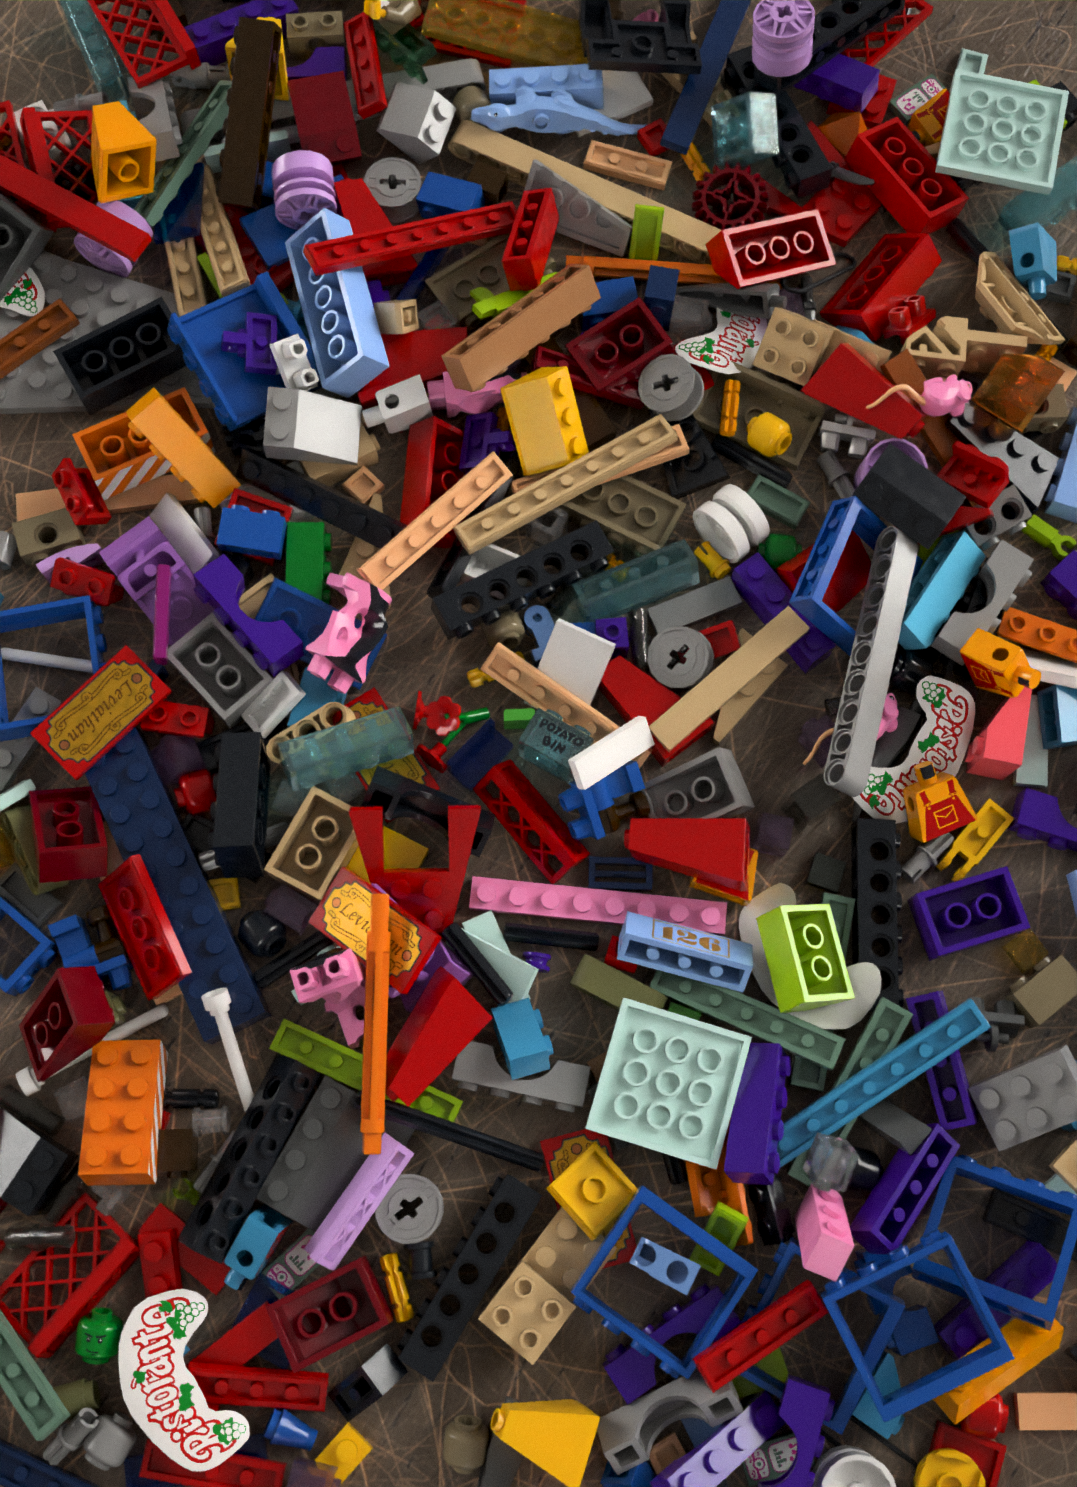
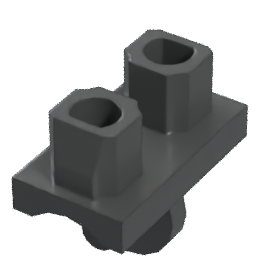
M978 997L967 998H971L991 1026L990 1029L974 1039L975 1041L984 1042L987 1052H995L998 1043L1008 1044L1009 1038H1016L1019 1028L1025 1025L1024 1015H1017L1014 1001H997L994 1005V1012H986L983 999Z

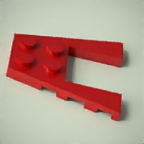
M810 120L807 123V127L828 162H836L839 164V167L854 172L814 122ZM760 177L759 181L765 182L767 185L764 192L769 193V201L766 202L769 205L768 214L771 215L774 212L784 217L818 209L828 241L845 247L879 211L881 206L880 201L866 185L852 184L835 177L830 178L828 188L818 191L803 207H800L762 177ZM744 189L741 192L742 194L748 195V198L753 199L746 189Z
M481 805L448 806L449 868L385 869L383 806L350 807V819L370 884L377 883L400 907L434 932L442 933L454 921L481 813Z

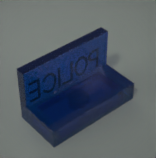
M490 718L447 761L448 772L471 792L492 767L499 764L514 748V745L495 729V721Z

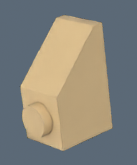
M416 299L374 303V311L381 334H405L419 329Z

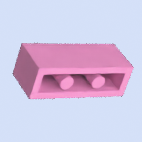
M811 1183L794 1217L803 1268L836 1282L854 1248L843 1198L835 1189L829 1186H822L821 1188Z

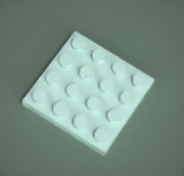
M956 69L953 75L935 172L1049 195L1054 184L1069 91Z
M623 997L585 1129L716 1170L752 1037Z

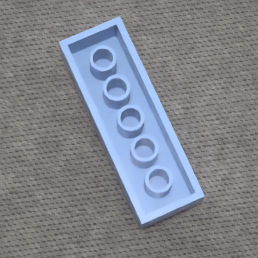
M323 208L286 240L285 245L322 388L350 398L390 367L362 266L316 276L303 253L304 246L307 244L353 235L349 220Z

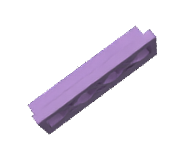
M387 1133L383 1134L381 1154H370L304 1248L305 1251L311 1254L309 1257L332 1271L336 1269L415 1153Z

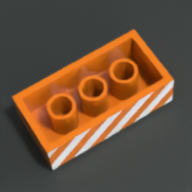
M183 387L162 396L215 453L209 432L186 388ZM126 412L72 434L104 500L171 472L170 468L173 466L166 458L161 461L151 451L149 446L152 443L146 436L140 439L130 429L128 424L131 420Z
M161 1039L100 1041L93 1046L78 1176L87 1186L156 1184L158 1129H161L168 1061V1051Z

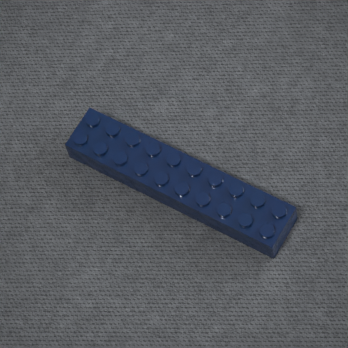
M135 726L95 763L85 775L123 860L125 861L130 856L140 854L192 971L191 974L178 983L203 1041L213 1045L222 1039L215 1016H211L210 1012L204 1008L201 996L218 988L228 989L231 1003L229 1004L230 1010L227 1012L234 1034L271 1016V1012L259 986L253 978L250 966L220 905L216 892L209 881L208 874L201 868L198 852L193 846L191 837L183 824L182 817L145 736Z

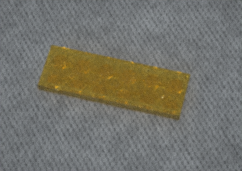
M429 0L421 35L537 67L588 64L587 57L583 56L579 23L576 19L507 0Z

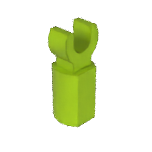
M1035 514L1026 523L1027 527L1021 530V532L1044 548H1050L1053 556L1061 561L1068 555L1066 551L1062 550L1061 545L1072 549L1077 543L1071 536L1060 535L1057 529Z

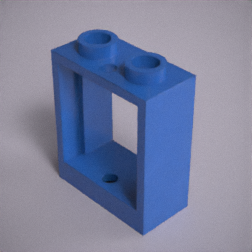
M0 895V921L8 914L40 942L8 979L0 974V988L5 993L16 996L18 993L22 994L28 990L34 982L33 977L41 968L48 967L55 960L58 947L50 936L38 928L5 897Z

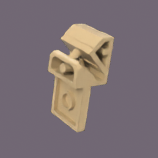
M775 307L752 365L805 386L840 343H848L880 373H883L880 366L888 361L892 351L840 331L838 328L821 321L809 320L798 313Z
M944 316L937 321L933 331L925 325L909 336L901 352L905 349L909 350L927 380L942 377L944 382L951 375L958 376L961 370L968 373H989L995 377L1009 376L1027 348V336L969 330L967 318Z
M561 1206L533 1245L505 1279L501 1288L489 1301L478 1319L529 1363L534 1365L575 1310L576 1304L573 1303V1300L576 1296L570 1290L605 1237L600 1234L591 1241ZM613 1246V1248L611 1249V1251L609 1252V1254L607 1255V1257L605 1258V1260L603 1261V1263L601 1264V1266L599 1267V1269L587 1285L586 1289L590 1286V1284L593 1282V1280L596 1278V1276L599 1274V1272L602 1270V1268L614 1254V1252L617 1249L616 1246Z

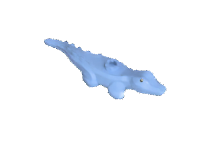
M523 86L515 91V104L494 103L475 108L471 111L472 121L480 123L498 133L508 128L518 127L519 129L538 133L567 134L574 131L590 130V132H602L604 135L620 136L637 135L639 129L647 126L646 124H626L615 121L594 109L576 103L571 93L560 88L554 90L549 97L537 96L535 90Z

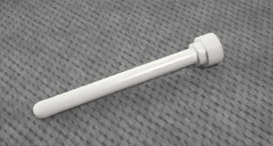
M5 647L1 648L3 660L93 673L91 660Z
M218 988L205 993L201 998L205 1010L209 1011L211 1016H215L239 1096L246 1112L254 1098V1094L227 1012L230 1010L229 1004L231 1003L228 989Z
M158 1005L109 1031L102 1041L122 1040L166 1017L169 1009L166 1005ZM90 1048L88 1051H86L85 1053L77 1057L75 1060L67 1064L65 1067L57 1071L55 1074L90 1057L92 1055V1048ZM29 1066L16 1072L17 1081L26 1096L41 1090L40 1086L45 1084V1080L37 1081L34 1069Z

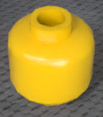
M769 412L753 417L746 428L748 445L767 457H774L777 454L782 455L792 441L790 425Z

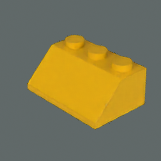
M567 366L541 367L500 388L524 476L564 467L589 453Z

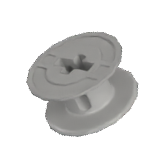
M397 157L383 158L373 163L366 171L364 182L389 221L393 224L401 223L414 217L419 211L416 197L421 189L420 173L416 167L409 161Z
M667 354L651 360L643 369L638 382V393L641 401L656 415L662 414L669 422L681 421L691 416L699 407L704 396V383L701 375L687 360L675 354Z
M673 626L662 630L653 638L648 648L647 662L650 672L658 682L671 688L689 689L695 687L710 674L713 668L714 653L711 643L702 633L688 627ZM689 647L690 649L683 656L687 658L684 664L677 663L673 668L672 666L678 660L675 657L676 653H684Z
M418 1174L399 1175L375 1210V1218L381 1231L391 1240L402 1244L418 1243L431 1236L440 1225L444 1213L443 1197L438 1187L427 1177ZM420 1197L423 1203L415 1209L418 1214L414 1218L409 1214L400 1220L396 1214L404 1208L402 1202L405 1199L408 1202H413Z

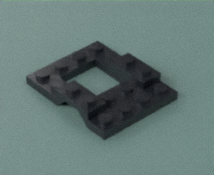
M578 0V23L583 56L587 57L589 70L700 75L702 61L699 45L692 43L689 29L690 0H659L661 8L659 22L612 20L609 0Z

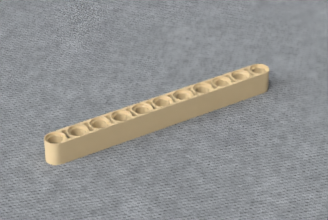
M462 120L448 143V149L455 157L473 165L477 160L508 172L509 181L523 187L526 186L532 161L536 159L632 226L635 204L664 207L659 246L699 264L712 265L705 244L721 231L719 228L469 120Z

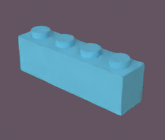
M965 531L943 535L912 581L898 643L905 650L926 649L934 642L936 633L950 617L951 610L964 595L965 588L971 579L979 572V567L986 555Z

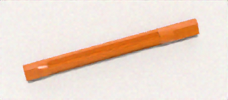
M566 255L565 267L569 264L589 265L593 277L619 279L633 276L634 280L648 281L650 265L678 269L677 283L699 285L727 282L714 272L713 266L710 264ZM779 279V280H774V281H770V282H766V283H777V284L780 286V291H781V289H782V286H781V284H780L781 279Z
M371 894L370 929L367 931L360 1123V1132L363 1133V1154H381L382 1133H384L391 933L388 932L389 894Z

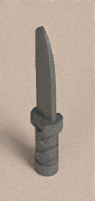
M829 162L832 167L831 179L835 177L856 185H873L875 183L871 178L839 167V164L836 162Z
M803 276L800 279L801 289L812 284L811 276ZM812 289L802 293V303L800 304L801 313H804V317L809 320L815 319V312L817 311Z

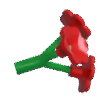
M418 691L413 730H417V726L422 718H427L426 723L430 729H435L438 736L447 737L442 742H437L432 749H428L419 743L415 749L416 752L423 757V760L430 767L443 774L447 766L441 760V757L447 751L446 747L467 724L489 719L490 713L488 708L484 707L461 713L460 705L453 703L448 696H441L438 701H432L426 706L422 699V691Z

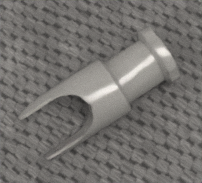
M201 62L202 66L191 70L189 65L169 75L173 76L172 83L176 87L211 89V86H216L220 80L231 81L228 63L226 66L210 65L209 62Z

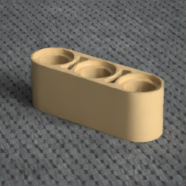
M329 702L272 737L266 746L267 756L275 763L285 767H293L309 758L310 754L320 751V748H325L349 733L355 726V714L351 709L338 702ZM342 711V722L338 725H333L332 719L334 714ZM315 727L317 731L316 737L312 741L307 742V732ZM285 744H289V754L285 758H281V748Z

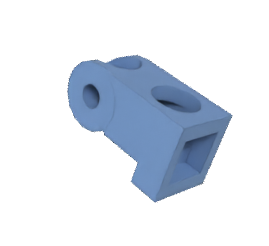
M540 605L529 607L524 614L525 632L533 639L536 649L531 650V661L535 668L539 666L555 626L549 611Z
M642 1236L629 1261L630 1264L649 1273L651 1277L685 1295H688L701 1265Z

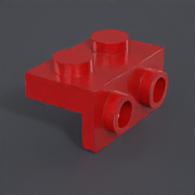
M956 441L952 445L953 456L936 476L965 495L966 499L984 508H989L1009 483L1008 465L998 457H990L980 452L971 444H963Z
M63 458L51 476L74 524H107L112 516L89 469L75 468L71 458Z
M61 557L55 559L50 587L61 590L66 595L73 597L90 595L96 605L110 606V604L122 600L125 589L114 585L116 577L113 574Z
M163 700L140 723L141 729L145 731L202 739L205 733L212 734L215 725L209 708L200 705L173 703L167 700Z

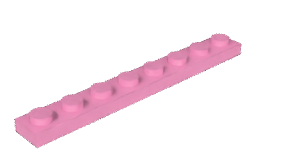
M472 876L469 910L486 912L492 910V912L622 926L627 911L724 936L727 902Z

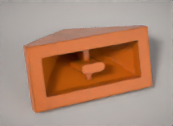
M834 112L818 126L819 130L843 158L847 155L856 136L867 131L860 112Z

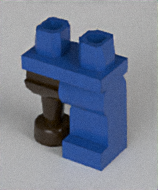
M633 760L627 762L586 790L578 789L576 782L572 781L569 783L571 788L558 795L561 807L565 812L578 808L580 818L568 822L571 837L576 840L588 837L598 840L605 837L606 834L618 830L621 820L633 814L637 818L650 814L648 800L644 793L640 791L645 789L638 763ZM629 792L634 793L629 796V802L615 806L613 798L615 799Z
M107 905L94 908L85 914L89 926L97 928L100 942L94 945L92 944L85 920L76 914L48 925L51 936L55 939L62 957L64 968L95 966L99 979L103 981L109 978L115 991H120L133 985L130 969H133V965L124 944L117 940L109 923L112 917Z

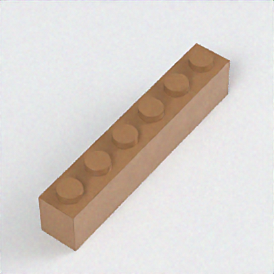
M581 264L567 265L443 354L441 357L454 387L469 392L481 390L485 387L488 380L506 372L507 366L516 360L526 357L529 354V350L536 345L548 341L552 333L568 326L571 323V319L590 310L591 305L601 298L590 266Z

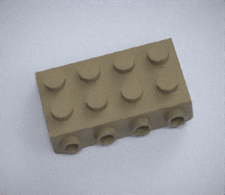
M510 233L496 237L425 280L426 289L455 327H467V330H473L486 319H480L472 311V305L476 303V300L469 295L470 290L484 287L494 295L510 290L502 265V258ZM553 258L547 259L543 276L556 271V262Z
M733 361L731 362L741 371L740 373L724 374L714 371L711 375L714 386L704 391L703 399L693 413L700 427L716 435L720 434L725 381L728 379L738 380L741 383L738 417L736 420L737 427L735 435L728 438L764 456L748 445L746 428L753 417H758L765 412L772 413L790 425L792 441L782 455L777 454L774 457H764L796 471L827 408L826 404L795 390L787 383H779L768 378L761 371H753Z
M626 475L594 486L554 508L551 512L562 521L570 520L578 524L580 528L597 520L611 545L618 548L623 546L633 551V554L644 561L651 560L656 563L687 504Z

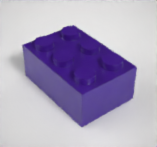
M1007 866L917 893L907 900L929 961L1012 936L1031 928Z

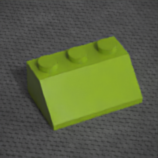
M830 904L784 905L756 918L780 1013L807 1011L855 998Z

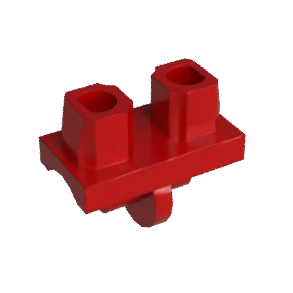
M923 295L908 296L904 300L905 306H899L889 311L890 325L883 330L884 338L889 339L893 335H899L901 344L904 345L909 336L936 318L935 309H926Z

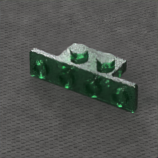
M372 19L376 43L379 49L384 54H390V57L397 66L402 65L411 79L415 77L422 84L428 82L422 65L437 54L434 44L409 23L391 35L376 20Z

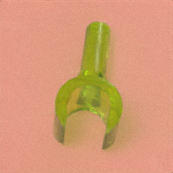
M182 1178L188 1184V1192L182 1195L174 1187L172 1192L176 1198L189 1201L192 1205L196 1206L200 1197L197 1195V1190L193 1187L194 1182Z

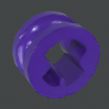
M523 952L522 957L525 958V962L538 968V972H550L547 962L551 960V955L539 952Z

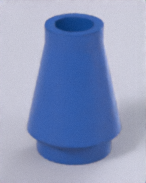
M274 1408L266 1424L263 1437L270 1440L269 1444L300 1448L310 1452L318 1430L311 1428L286 1409L279 1411Z

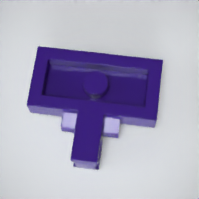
M247 312L245 316V329H238V332L223 331L221 351L237 353L238 357H245V372L275 375L277 364L269 344L277 342V315Z
M493 412L466 416L459 470L464 475L493 451L499 456V451L509 452L516 450L511 431H502L497 428L498 417Z

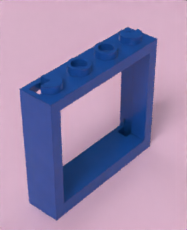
M856 496L832 501L789 601L795 609L849 656L851 655L856 631L830 609L822 599L851 531L853 530L874 550L879 534L887 528ZM918 555L916 557L911 583L918 574L923 563V560Z
M90 595L0 611V633L86 618L93 675L107 663H104L103 653L107 652V642L105 635L100 634L99 624L104 623L101 606L95 605ZM0 645V742L32 736L30 733L49 715L9 722Z
M966 1155L954 1156L942 1176L923 1235L938 1229L955 1175L1071 1216L1046 1305L974 1278L989 1308L1050 1331L1077 1239V1195L1067 1191H1060L1058 1193L1046 1189L1043 1183L1034 1179L1027 1178L1024 1181L1012 1177L1009 1171L1000 1167L993 1166L990 1169L981 1166L975 1159ZM929 1255L914 1262L912 1278L968 1299L953 1269L928 1260Z
M640 1185L570 1291L576 1296L573 1303L589 1315L594 1309L605 1317L601 1324L617 1336H619L621 1331L625 1332L633 1338L630 1345L645 1357L653 1353L661 1359L662 1362L659 1367L675 1379L680 1374L689 1379L696 1368L692 1358L711 1345L758 1269L649 1189ZM641 1204L645 1205L737 1273L682 1360L586 1289Z
M937 1229L919 1238L921 1244L911 1249H908L907 1245L898 1247L888 1253L890 1259L878 1265L875 1261L868 1262L856 1269L858 1275L846 1281L843 1276L838 1277L836 1282L831 1280L824 1285L826 1290L820 1293L884 1423L1015 1359L952 1236L946 1231L940 1233ZM943 1248L991 1344L882 1396L836 1301Z
M791 1237L787 1245L782 1242L780 1243L772 1261L777 1263V1266L772 1276L765 1273L757 1289V1292L762 1296L756 1307L751 1304L749 1305L741 1321L742 1324L770 1305L795 1254L801 1257L798 1240ZM843 1267L839 1277L843 1276L846 1281L858 1274ZM875 1283L859 1289L885 1304L861 1352L871 1373H873L905 1308L903 1299ZM754 1365L740 1374L742 1377L781 1399L785 1383ZM856 1365L833 1408L830 1422L823 1420L822 1423L841 1435L866 1387Z

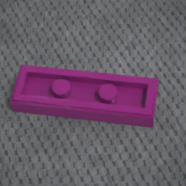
M158 564L156 572L153 659L156 665H168L172 573L170 565Z

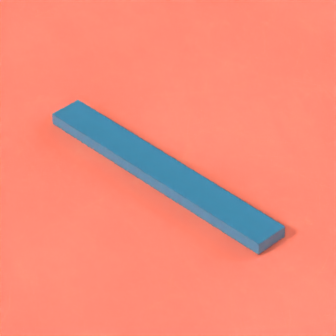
M971 998L967 999L784 1121L783 1139L778 1141L777 1146L780 1168L990 1029V1024Z

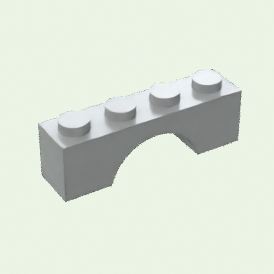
M127 77L137 117L143 118L139 122L157 139L155 162L180 157L178 145L183 144L179 130L180 126L170 82L164 81L162 77L138 89L132 77Z
M1001 540L978 573L987 590L986 607L974 613L954 611L931 644V647L963 666L965 663L959 651L977 628L993 634L1001 622L997 618L1001 609L1007 612L1017 597L1013 594L1016 586L1018 585L1022 588L1031 576L1032 572L1028 568L1034 559L1006 541Z
M471 1041L456 1057L452 1080L458 1081L457 1088L477 1092L478 1086L490 1088V1095L509 1099L510 1093L523 1096L522 1102L542 1106L543 1100L555 1102V1109L574 1113L575 1107H583L590 1067L558 1060L553 1068L542 1077L533 1080H512L510 1075L499 1066L492 1045Z
M696 1369L689 1379L682 1376L601 1417L597 1432L603 1454L616 1474L619 1475L649 1460L654 1440L669 1424L684 1418H697L705 1421L713 1428L743 1413L744 1410L732 1380L713 1393L709 1390L699 1370Z

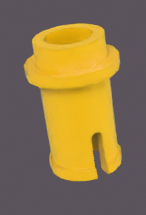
M709 541L703 542L701 545L708 555L699 546L694 551V555L710 571V577H715L717 580L724 578L731 571L730 561L723 559Z

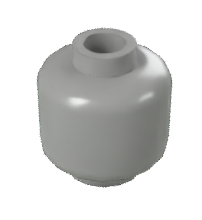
M116 1411L113 1416L109 1414L100 1415L96 1419L99 1420L98 1426L89 1432L83 1441L86 1460L105 1471H108L110 1467L122 1465L137 1441V1434L131 1427L134 1421L119 1411Z

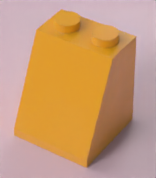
M119 101L92 106L91 163L97 197L100 203L148 194L154 190L157 139Z

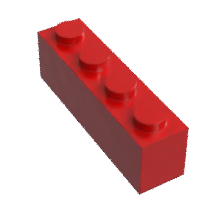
M552 188L526 190L523 192L502 258V265L510 291H530L540 286L559 221Z

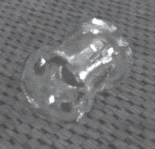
M222 1105L221 1109L201 1110L200 1107L194 1108L192 1126L195 1138H200L203 1134L222 1132L223 1135H230L231 1113L229 1105Z

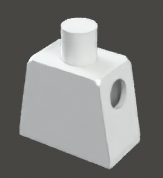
M420 374L377 391L375 396L378 405L362 410L367 428L385 423L388 433L391 434L407 430L409 425L433 416Z

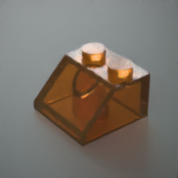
M1003 354L971 401L1022 433L1065 371L1040 355Z

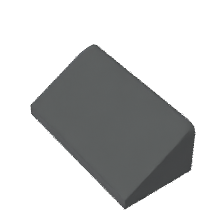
M885 1099L858 1116L867 1128L910 1156L932 1130L926 1124Z

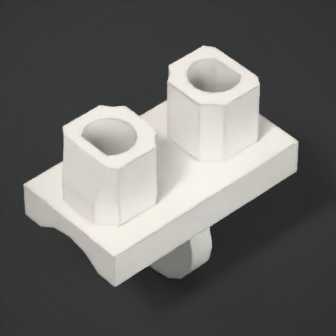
M299 334L269 344L278 366L276 375L281 374L286 388L308 391L318 387L317 382L319 378L316 370L310 366L306 355L308 351L304 340L300 339Z
M835 413L834 422L823 420L822 425L819 426L817 436H821L820 451L829 452L833 450L836 453L839 441L843 440L850 442L848 456L863 459L868 447L875 440L876 431L860 428L864 426V422L848 414Z

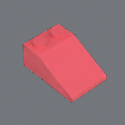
M1024 687L1015 698L1005 696L968 745L963 759L967 763L966 773L1004 780L1022 765L1032 689Z

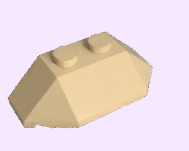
M983 252L979 256L975 299L981 305L979 310L983 316L989 320L992 319L998 327L996 329L997 333L1027 336V344H1062L1065 341L1064 337L996 252Z

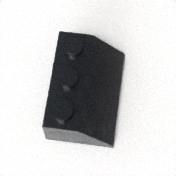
M891 443L851 495L856 496L868 508L928 550L966 498L961 492Z

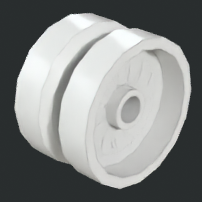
M732 484L723 486L713 495L712 501L704 502L693 512L692 516L694 525L702 539L709 541L723 559H728L730 563L740 561L749 553L750 546H757L769 536L770 532L768 521L757 503L745 491Z
M850 1445L830 1448L818 1458L811 1471L815 1473L813 1487H896L893 1476L884 1464L860 1447Z

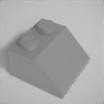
M396 82L393 85L387 101V108L382 113L376 131L420 165L440 154L456 107L436 90Z

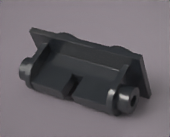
M774 1174L773 1185L749 1184V1197L755 1207L758 1219L757 1229L763 1239L764 1246L789 1241L793 1237L792 1233L795 1232L789 1209L778 1210L776 1205L786 1201L781 1177L778 1178L777 1174Z

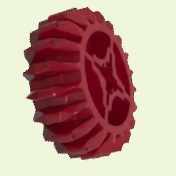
M726 161L723 170H720L715 165L713 167V175L705 171L703 174L704 181L698 180L696 183L697 190L692 193V199L694 200L691 204L692 211L696 212L694 218L721 230L764 221L765 216L763 214L768 212L769 207L766 203L769 201V193L764 192L767 185L765 182H759V172L751 175L750 165L744 171L740 170L741 164L739 162L736 163L735 168H730L729 163ZM728 184L726 188L717 190L718 187ZM738 185L745 188L753 199L748 198V195L742 194L738 190ZM733 193L734 201L733 204H730L729 211H727L726 203L727 200L731 199V194ZM707 205L719 210L722 213V219L715 216ZM744 214L743 217L732 220L734 216Z

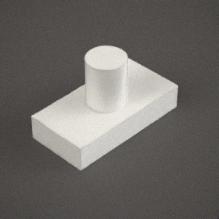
M281 671L241 716L254 732H261L262 738L265 739L284 718L290 717L292 709L306 693L288 672Z

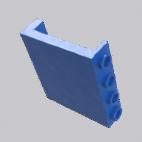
M267 271L256 276L254 284L181 317H178L176 313H172L169 327H167L168 334L173 343L179 344L183 350V359L188 369L195 371L200 379L199 386L206 398L210 397L214 403V411L221 424H226L230 432L266 415L268 387L286 388L281 374L266 375L245 372V357H238L237 353L221 351L223 331L238 332V329H245V316L247 312L277 315V341L299 334L300 339L304 340L308 350L306 355L310 366L316 370L319 378L317 382L318 387L310 389L308 392H314L322 388L312 347Z

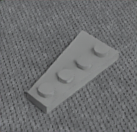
M533 160L524 191L552 188L559 214L556 232L623 257L630 241L633 226L538 160Z

